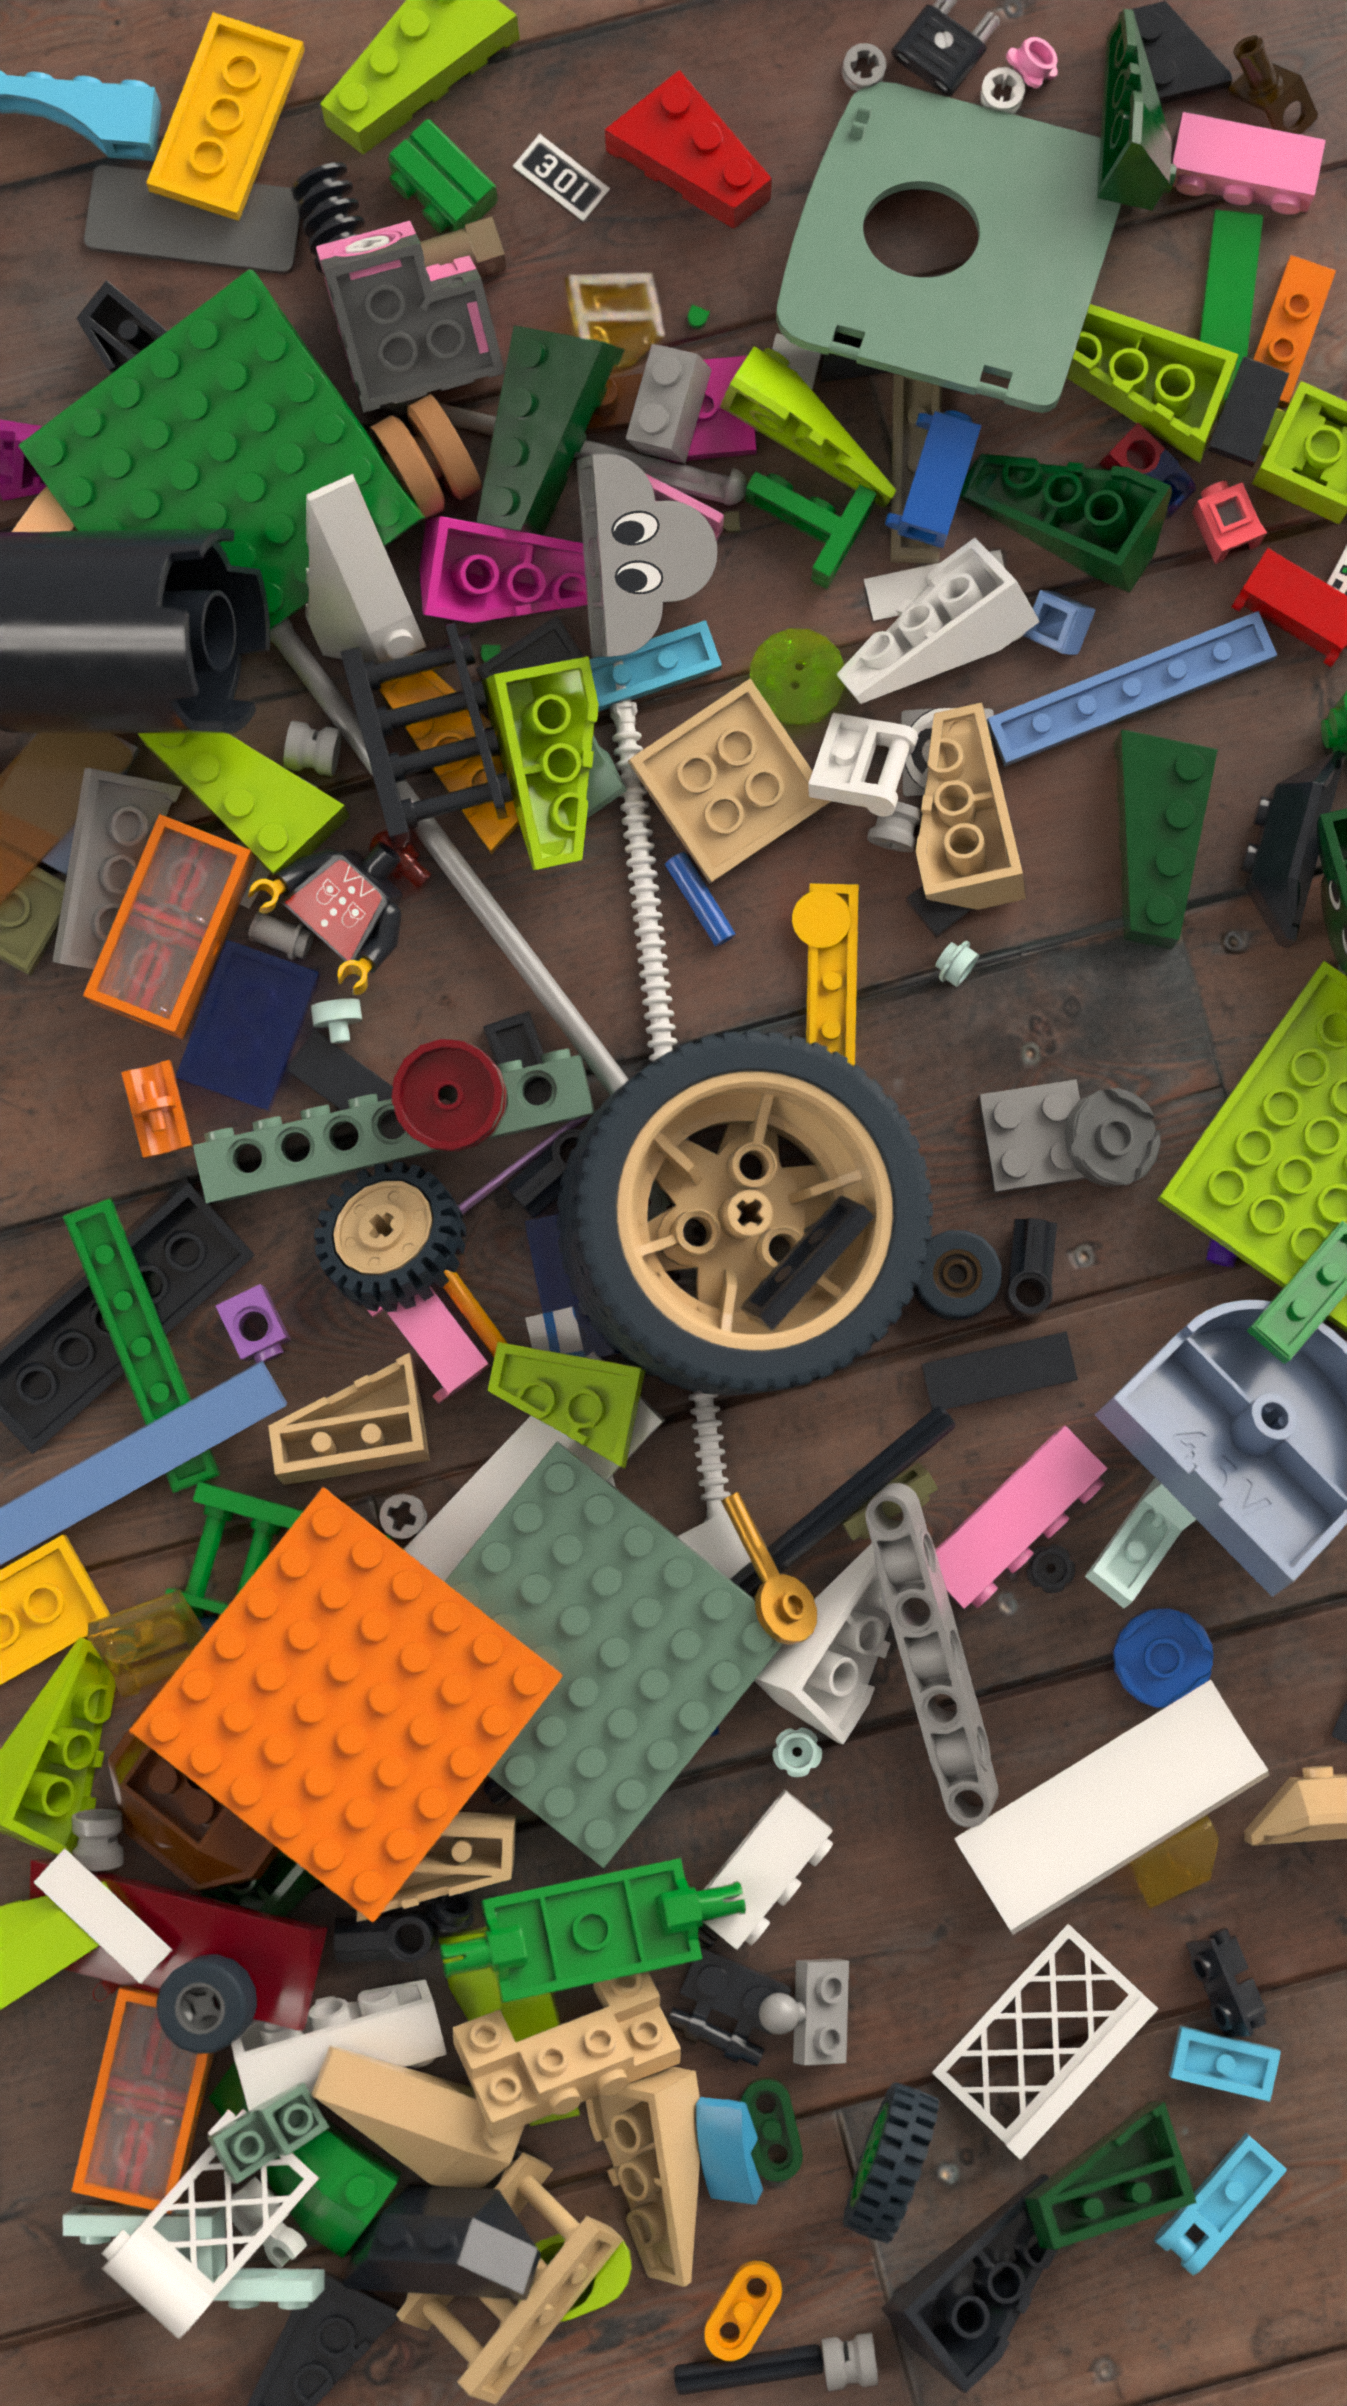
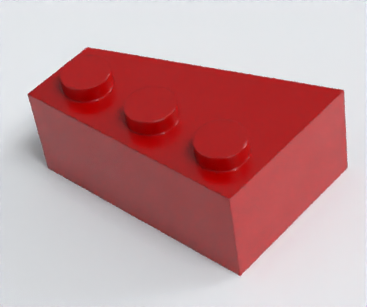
M680 70L604 129L606 152L617 159L621 157L644 171L645 176L655 182L659 180L683 195V199L733 229L771 200L772 178Z

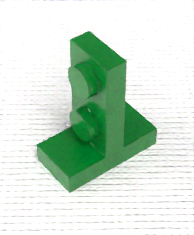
M755 471L746 486L745 502L825 545L812 567L811 581L828 589L874 509L877 493L859 484L844 513L839 517L835 514L836 509L823 499L811 496L808 500L793 492L794 487L784 478L773 473H769L766 477Z

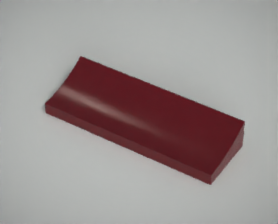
M55 1859L31 1860L29 1900L47 1896L34 1881ZM90 1871L100 1882L105 1881L110 1891L172 1950L141 1984L100 1945L64 1968V1970L159 1994L162 1983L173 1970L198 1956L218 1954L235 1960L248 1972L256 1988L257 2007L253 2019L298 2031L305 2029L327 1932L326 1927L104 1871ZM214 1997L213 1999L215 2001V2006H217V2001Z

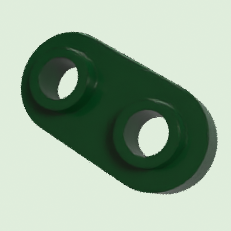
M760 2077L751 2081L745 2087L741 2096V2102L746 2103L758 2137L751 2155L755 2168L762 2177L770 2181L781 2182L792 2178L799 2171L803 2161V2151L787 2088L777 2079ZM762 2094H770L776 2101L774 2107L769 2111H762L756 2105L757 2098ZM774 2144H781L786 2148L787 2154L784 2159L774 2161L769 2158L767 2154L768 2149Z

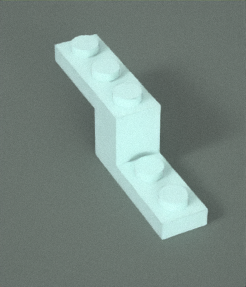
M1154 1478L1085 1577L1122 1608L1127 1607L1133 1602L1182 1530L1193 1523L1196 1518Z
M78 2204L63 2215V2236H80V2243L83 2244L107 2243L111 2241V2237H116L122 2230L131 2236L153 2210L132 2205ZM225 2207L195 2209L196 2239L225 2237ZM189 2209L174 2210L172 2214L165 2213L153 2228L168 2241L190 2240ZM225 2244L196 2246L197 2268L214 2282L226 2269ZM191 2247L176 2248L191 2262ZM240 2268L212 2301H228L229 2307L235 2309L254 2308L259 2306V2301L278 2302V2307L286 2310L307 2308L309 2302H313L325 2290L324 2269Z

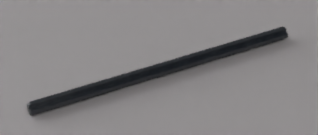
M941 1406L931 1410L767 1547L779 1574L785 1571L883 1487L950 1433L956 1424L947 1411ZM749 1562L730 1578L752 1597L756 1595L759 1586L762 1584L752 1562ZM492 1778L484 1785L483 1790L486 1796L497 1807H502L514 1797Z

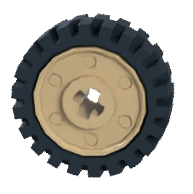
M393 1162L392 1170L385 1163L374 1165L375 1175L373 1176L366 1169H363L356 1173L359 1182L354 1186L346 1179L339 1185L344 1195L342 1197L334 1193L330 1195L326 1202L332 1211L321 1210L317 1220L322 1227L315 1228L314 1239L319 1244L314 1246L315 1253L327 1277L352 1303L359 1307L363 1305L371 1311L378 1312L381 1306L386 1312H396L398 1302L405 1309L416 1306L414 1296L417 1294L424 1301L434 1296L429 1287L435 1283L442 1289L449 1281L444 1274L445 1269L455 1273L460 1265L454 1254L464 1255L466 1245L461 1238L467 1236L466 1226L462 1221L464 1217L450 1192L429 1171L426 1173L422 1167L414 1164L408 1168L404 1162Z

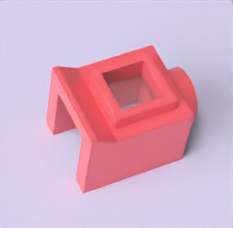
M1227 480L1210 485L1200 492L1202 499L1197 501L1192 513L1215 564L1224 561L1229 550L1248 543L1250 550L1260 546L1267 532L1259 521L1243 482L1230 487Z

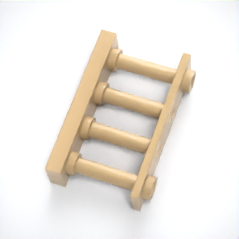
M524 2152L517 2160L507 2166L502 2174L501 2181L495 2189L500 2190L516 2216L529 2202L565 2238L564 2246L550 2264L547 2265L541 2258L539 2259L527 2300H521L515 2306L509 2299L478 2297L501 2321L500 2328L485 2347L446 2308L453 2299V2295L408 2293L405 2304L396 2314L402 2322L426 2331L434 2324L469 2362L468 2369L459 2379L458 2383L470 2396L493 2404L498 2402L623 2241L610 2226L588 2216L579 2224L541 2186L553 2169L547 2163Z

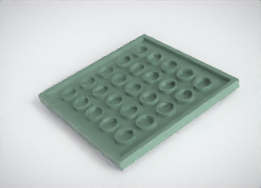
M556 1441L444 1581L564 1675L487 1775L603 1868L783 1645V1643H779L770 1637L760 1625L755 1611V1599L558 1441Z

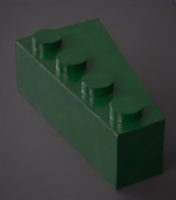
M514 325L476 522L544 535L569 478L566 475L575 453H580L587 437L584 434L596 406H601L608 390L605 387L614 365H619L625 349L604 341Z

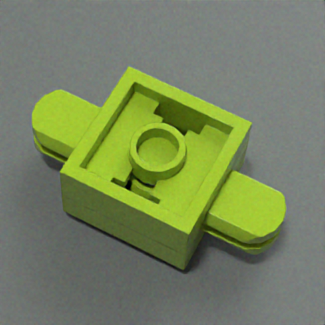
M1300 381L1286 411L1279 408L1275 410L1259 455L1264 456L1252 485L1340 525L1347 514V401Z

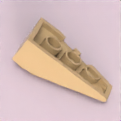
M982 702L934 713L927 763L926 788L921 807V825L916 845V857L926 899L976 910L1024 900L1026 896L1022 867Z

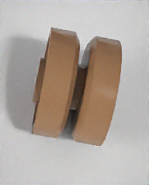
M429 393L407 405V418L415 435L414 438L402 421L391 415L369 427L377 449L425 516L421 520L422 522L445 510V498L437 478L440 479L450 495L459 500H463L482 489L478 472L463 442L439 403Z

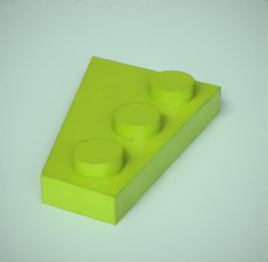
M497 1342L488 1386L490 1393L626 1469L645 1375L644 1369Z

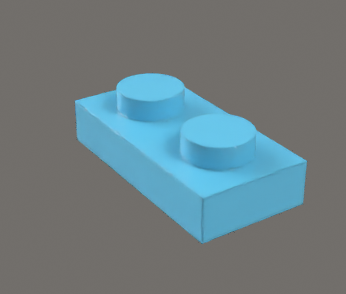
M1179 2025L1169 2076L1174 2079L1270 2102L1281 2051L1277 2048Z

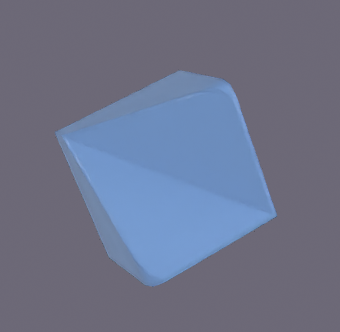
M1040 590L1033 607L1040 622L1026 631L1023 636L1062 654L1077 655L1096 609L1058 592Z

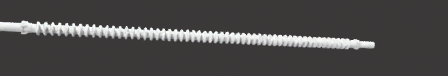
M623 661L614 663V667L623 664ZM616 684V691L626 688V685ZM628 699L611 705L610 715L614 720L617 733L612 736V741L618 743V748L613 753L615 756L620 757V761L615 764L617 770H621L622 775L620 777L627 789L626 792L619 796L625 799V803L620 805V810L627 814L621 822L623 825L628 826V831L623 833V837L630 841V845L625 847V852L631 853V859L627 860L626 864L633 868V872L628 875V879L635 883V886L630 888V893L636 895V900L631 903V906L638 910V914L633 916V921L639 923V928L634 931V934L641 937V942L636 944V949L643 952V956L638 958V963L644 964V970L639 973V976L646 979V984L641 986V990L647 992L648 995L643 1000V1005L649 1007V1012L644 1014V1018L651 1022V1026L646 1028V1033L652 1034V1040L647 1045L649 1048L654 1049V1054L649 1056V1060L654 1062L660 1056L672 1051V1046L677 1044V1039L671 1038L670 1035L676 1029V1026L669 1023V1018L674 1016V1012L667 1008V1004L672 1002V997L666 996V990L671 987V984L664 981V976L669 974V970L663 968L662 962L667 960V955L661 954V948L665 947L666 942L659 938V934L664 932V928L658 926L657 923L658 920L662 919L663 915L656 911V906L661 904V900L654 896V893L659 891V886L653 884V879L658 876V873L651 869V865L656 863V858L649 854V851L654 849V844L648 842V837L652 836L653 831L646 827V823L651 821V816L645 815V809L649 808L650 804L643 800V796L648 792L645 787H642L641 781L628 763L631 757L643 750V747L636 743L637 740L641 739V733L635 731L637 705L636 702H632V699ZM690 1219L684 1224L683 1237L686 1242L695 1246V1243L700 1241V1236L694 1235L693 1231L694 1228L699 1226V1223ZM697 1267L675 1270V1273H680V1280L676 1281L675 1284L696 1299ZM698 1390L694 1391L688 1398L695 1402V1408L691 1409L690 1413L697 1417V1422L692 1424V1428L698 1429L699 1435L693 1441L700 1444V1451L696 1452L695 1456L702 1460V1465L697 1467V1471L703 1472L704 1475L703 1480H700L698 1484L705 1487V1494H702L700 1499L706 1501L707 1517L704 1520L706 1522L726 1511L721 1500L730 1496V1493L724 1491L723 1488L724 1484L728 1483L729 1480L727 1477L722 1476V1470L727 1468V1464L720 1461V1456L725 1454V1450L719 1448L718 1445L719 1441L724 1438L722 1434L717 1433V1427L721 1426L722 1422L715 1418V1413L720 1411V1407L715 1406L713 1400L718 1395L705 1394Z

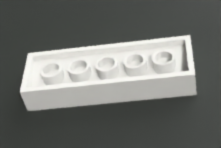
M592 1351L586 1357L604 1361L595 1351ZM641 1396L628 1459L665 1421ZM530 1416L403 1550L441 1580L445 1581L556 1441L560 1442L607 1481L620 1466L544 1422Z
M1209 1680L991 1815L981 1825L970 1828L954 1839L1012 1935L1267 1778L1269 1771L1238 1725L1213 1682Z

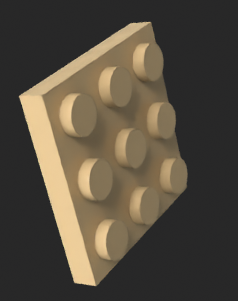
M751 678L628 760L629 765L709 884L831 802L809 797L808 784L813 771Z

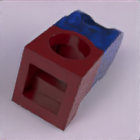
M1139 422L1098 463L1105 470H1112V466L1129 467L1170 485L1172 493L1165 515L1166 519L1170 518L1197 489L1194 481L1178 464L1179 462Z

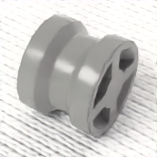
M897 802L892 815L887 817L877 815L876 825L869 829L867 840L886 849L913 852L917 842L913 834L915 826L921 824V810L912 805Z

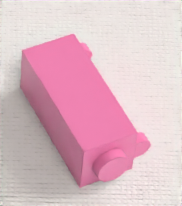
M430 1286L429 1288L434 1296L424 1301L417 1294L414 1296L416 1306L405 1309L398 1302L397 1311L387 1312V1314L443 1386L433 1395L436 1402L440 1404L491 1365ZM380 1306L378 1312L368 1309L367 1311L372 1317H375L384 1309Z

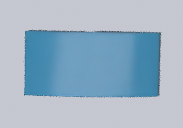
M700 2097L696 2104L697 2137L702 2170L710 2198L756 2205L763 2187L751 2156L758 2137L746 2103L729 2099L721 2100Z

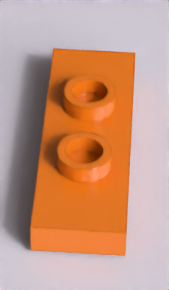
M1290 255L1253 357L1255 361L1290 373L1278 402V406L1287 408L1336 273V270Z

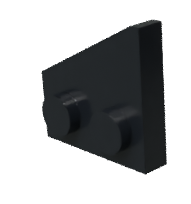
M1166 1L1129 9L1134 12L1160 104L1226 89L1232 84L1231 72Z

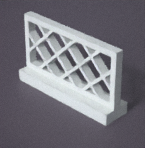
M1067 1924L932 2073L1021 2160L1158 2008L1074 1928ZM1068 1939L1085 1953L1086 1975L1056 1976L1055 1953ZM1091 1959L1106 1974L1091 1975ZM1049 1961L1050 1976H1035ZM1086 1980L1087 2011L1057 2012L1056 1981ZM1092 1980H1114L1129 1995L1115 2011H1093ZM1050 1981L1052 2012L1022 2013L1021 1990L1029 1982ZM1015 1998L1016 2013H1001ZM1109 2016L1094 2032L1093 2017ZM1088 2017L1089 2039L1081 2048H1059L1058 2018ZM1022 2018H1052L1053 2048L1023 2049ZM995 2019H1016L1017 2049L988 2050L987 2028ZM981 2035L982 2050H967ZM1054 2054L1053 2079L1047 2085L1025 2086L1024 2055ZM1059 2054H1074L1060 2070ZM1018 2055L1019 2086H989L988 2056ZM961 2056H982L983 2087H962L947 2071ZM1041 2091L1026 2107L1025 2092ZM990 2092H1019L1020 2115L1007 2129L990 2113ZM969 2093H984V2107Z

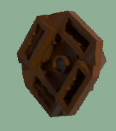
M172 1676L165 1677L108 1758L118 1811L122 1812L123 1815L122 1831L194 1891L205 1892L223 1886L260 1879L280 1849L129 1731L172 1678Z

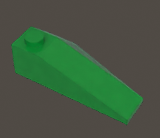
M235 2061L209 2096V2100L221 2117L228 2110L236 2116L243 2108L249 2112ZM324 2117L329 2128L292 2152L319 2179L292 2208L290 2214L302 2230L343 2259L396 2186L402 2172ZM288 2164L266 2166L267 2181L278 2196L290 2195L304 2179Z

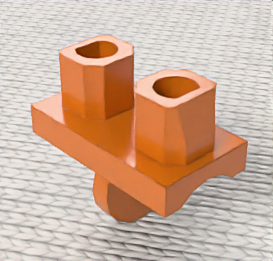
M166 1060L147 1067L121 1072L142 1157L148 1159L193 1147L172 1062Z

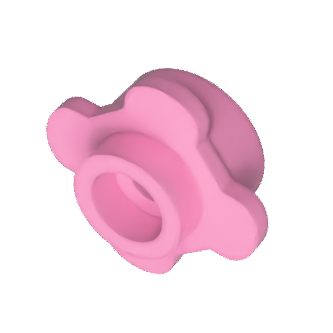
M1028 38L1019 49L1011 48L1006 54L1009 64L1021 75L1023 81L1032 88H1039L1043 80L1046 78L1053 80L1058 74L1056 67L1057 55L1054 49L1040 38Z

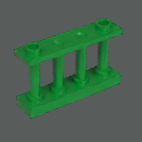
M198 1482L193 1501L205 1505L203 1514L207 1515L191 1573L185 1591L177 1588H167L164 1598L177 1602L175 1611L194 1617L203 1618L206 1610L222 1614L230 1603L205 1597V1593L226 1521L231 1522L234 1513L253 1518L250 1527L255 1529L236 1592L237 1596L268 1557L274 1534L279 1535L281 1527L290 1529L303 1513V1510L212 1484ZM384 1534V1535L387 1536L390 1540H392V1541L394 1540V1537H392V1536H390V1535H388V1534Z

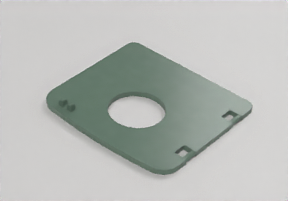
M878 82L871 87H863L851 97L823 156L794 236L776 309V321L780 332L791 343L806 350L825 355L831 353L853 359L861 365L971 395H976L977 393L1003 400L1004 404L1033 412L1044 413L1051 411L1060 400L1122 205L1121 203L1097 198L1101 138L897 83ZM910 189L936 191L953 198L970 213L977 227L978 245L970 259L950 273L929 278L907 276L886 267L870 251L863 233V225L868 213L879 201L899 191ZM836 332L863 339L861 347L856 348L834 342L833 339ZM985 372L1011 379L1008 389L981 382L982 373Z

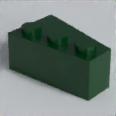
M1148 2102L1024 2197L1039 2247L1052 2250L1197 2203L1165 2102Z

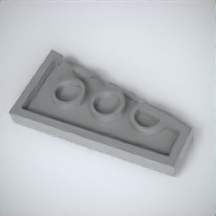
M92 768L84 769L52 962L89 969L95 968L158 815L167 816L172 802L176 803L182 786Z

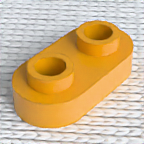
M750 2261L740 2266L708 2316L704 2329L705 2342L711 2353L719 2359L734 2361L747 2355L778 2306L782 2296V2284L778 2272L770 2264L763 2261ZM754 2278L763 2280L766 2284L765 2290L758 2295L750 2293L747 2290V2284L750 2280ZM727 2322L735 2323L740 2329L738 2335L730 2339L725 2338L720 2332L722 2325Z

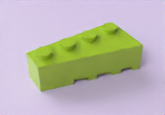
M406 0L320 103L326 126L364 155L413 118L412 114L431 100L435 102L448 92V87L467 73L473 74L487 63V58L502 47L507 49L518 41L520 36L517 14L498 0Z

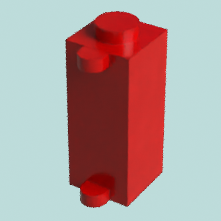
M1267 548L1231 608L1240 612L1244 606L1252 612L1259 611L1262 618L1327 656L1323 663L1332 667L1343 649H1347V595Z

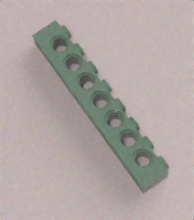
M562 1049L540 1055L542 1064L523 1068L521 1060L498 1064L497 1067L502 1072L508 1091L506 1113L497 1131L487 1140L592 1116L595 1110L582 1057L580 1055L571 1057L569 1049ZM535 1078L547 1079L552 1087L550 1099L542 1105L530 1104L525 1096L527 1084ZM445 1086L439 1093L441 1097L445 1098L444 1100H448L452 1104L458 1098L456 1088L451 1089ZM377 1094L348 1100L350 1109L330 1113L329 1105L300 1111L302 1120L282 1124L281 1116L252 1122L254 1131L234 1135L233 1127L211 1131L204 1134V1143L193 1145L205 1201L208 1204L234 1200L371 1168L381 1163L388 1164L431 1154L441 1150L430 1148L413 1139L407 1131L397 1139H388L383 1134L381 1125L383 1118L395 1110L392 1099L379 1102ZM350 1122L358 1130V1141L353 1148L342 1151L334 1142V1132L339 1125ZM304 1134L310 1142V1152L302 1161L294 1162L287 1155L286 1144L293 1135ZM255 1145L262 1154V1162L256 1171L246 1173L239 1166V1153L244 1147Z

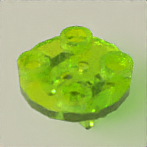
M789 628L771 635L758 647L750 664L751 680L777 719L785 724L806 725L811 722L817 723L824 720L828 713L837 706L845 689L844 684L836 675L844 667L839 650L826 636L810 629ZM797 664H802L804 666V669L798 671L796 670L795 666ZM797 682L800 687L792 689L791 684Z

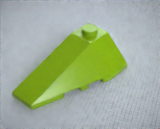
M78 1638L0 1749V1833L56 1856L64 1849L73 1855V1850L78 1845L79 1837L72 1832V1815L80 1811L95 1809L97 1798L91 1797L95 1768H102L105 1751L99 1750L102 1726L111 1716L120 1663L119 1657L85 1638Z
M105 1881L101 1882L104 1886L108 1888ZM48 1896L26 1901H14L0 1906V2010L99 1946L88 1933Z

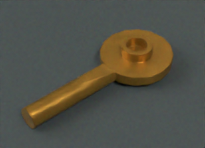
M737 1492L724 1498L721 1502L762 1582L755 1596V1611L760 1625L770 1637L779 1643L791 1645L806 1640L814 1632L817 1624V1607L812 1594L797 1578L779 1574L740 1493Z

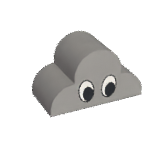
M592 454L577 460L591 657L621 656L640 649L653 637L661 621L663 602L686 599L696 594L706 585L716 566L717 541L709 522L693 507L677 501H655L654 491L648 477L635 463L614 454Z

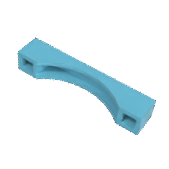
M0 71V113H21L38 116L67 126L90 140L109 158L155 161L161 116V103L155 87H149L148 84L138 80H124L121 84L102 83L100 80L89 76H76L72 81L54 79L52 76L41 72H29L23 77L6 75Z

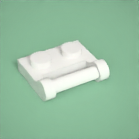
M833 713L808 784L809 797L867 807L870 812L878 816L887 817L892 815L898 801L896 789L907 755L914 752L918 740L917 732L911 727L902 724ZM882 745L887 746L889 751L878 785L865 783L876 746Z

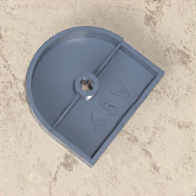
M1241 1300L1218 1305L1194 1318L1169 1340L1094 1415L1273 1597L1294 1582L1347 1524V1342L1327 1325L1321 1323L1292 1359L1283 1364L1246 1331L1270 1304V1301Z

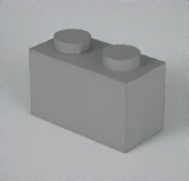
M656 344L651 345L625 438L640 453L686 463L712 370L698 354Z

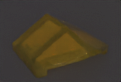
M652 273L568 275L564 278L576 337L604 341L625 349L619 365H614L613 369L630 367L651 348L652 344H656L665 336Z
M1205 1815L1128 1863L1149 1908L1211 1880L1219 1838L1208 1815Z

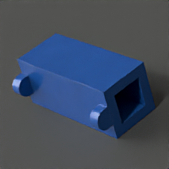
M953 410L945 411L944 414L934 411V415L927 413L918 414L916 425L929 430L903 515L888 513L885 521L887 527L898 530L897 535L944 548L981 429V425L972 423L973 419L970 416Z

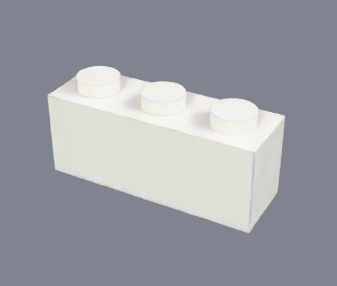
M784 1789L703 1889L719 1887L739 1881L743 1894L723 1899V1901L727 1903L745 1899L746 1913L704 1921V1923L736 1950L744 1941L752 1946L770 1922L764 1916L777 1901L784 1906L800 1887L802 1882L796 1876L807 1862L815 1867L832 1847L833 1843L827 1838L833 1831L832 1828Z

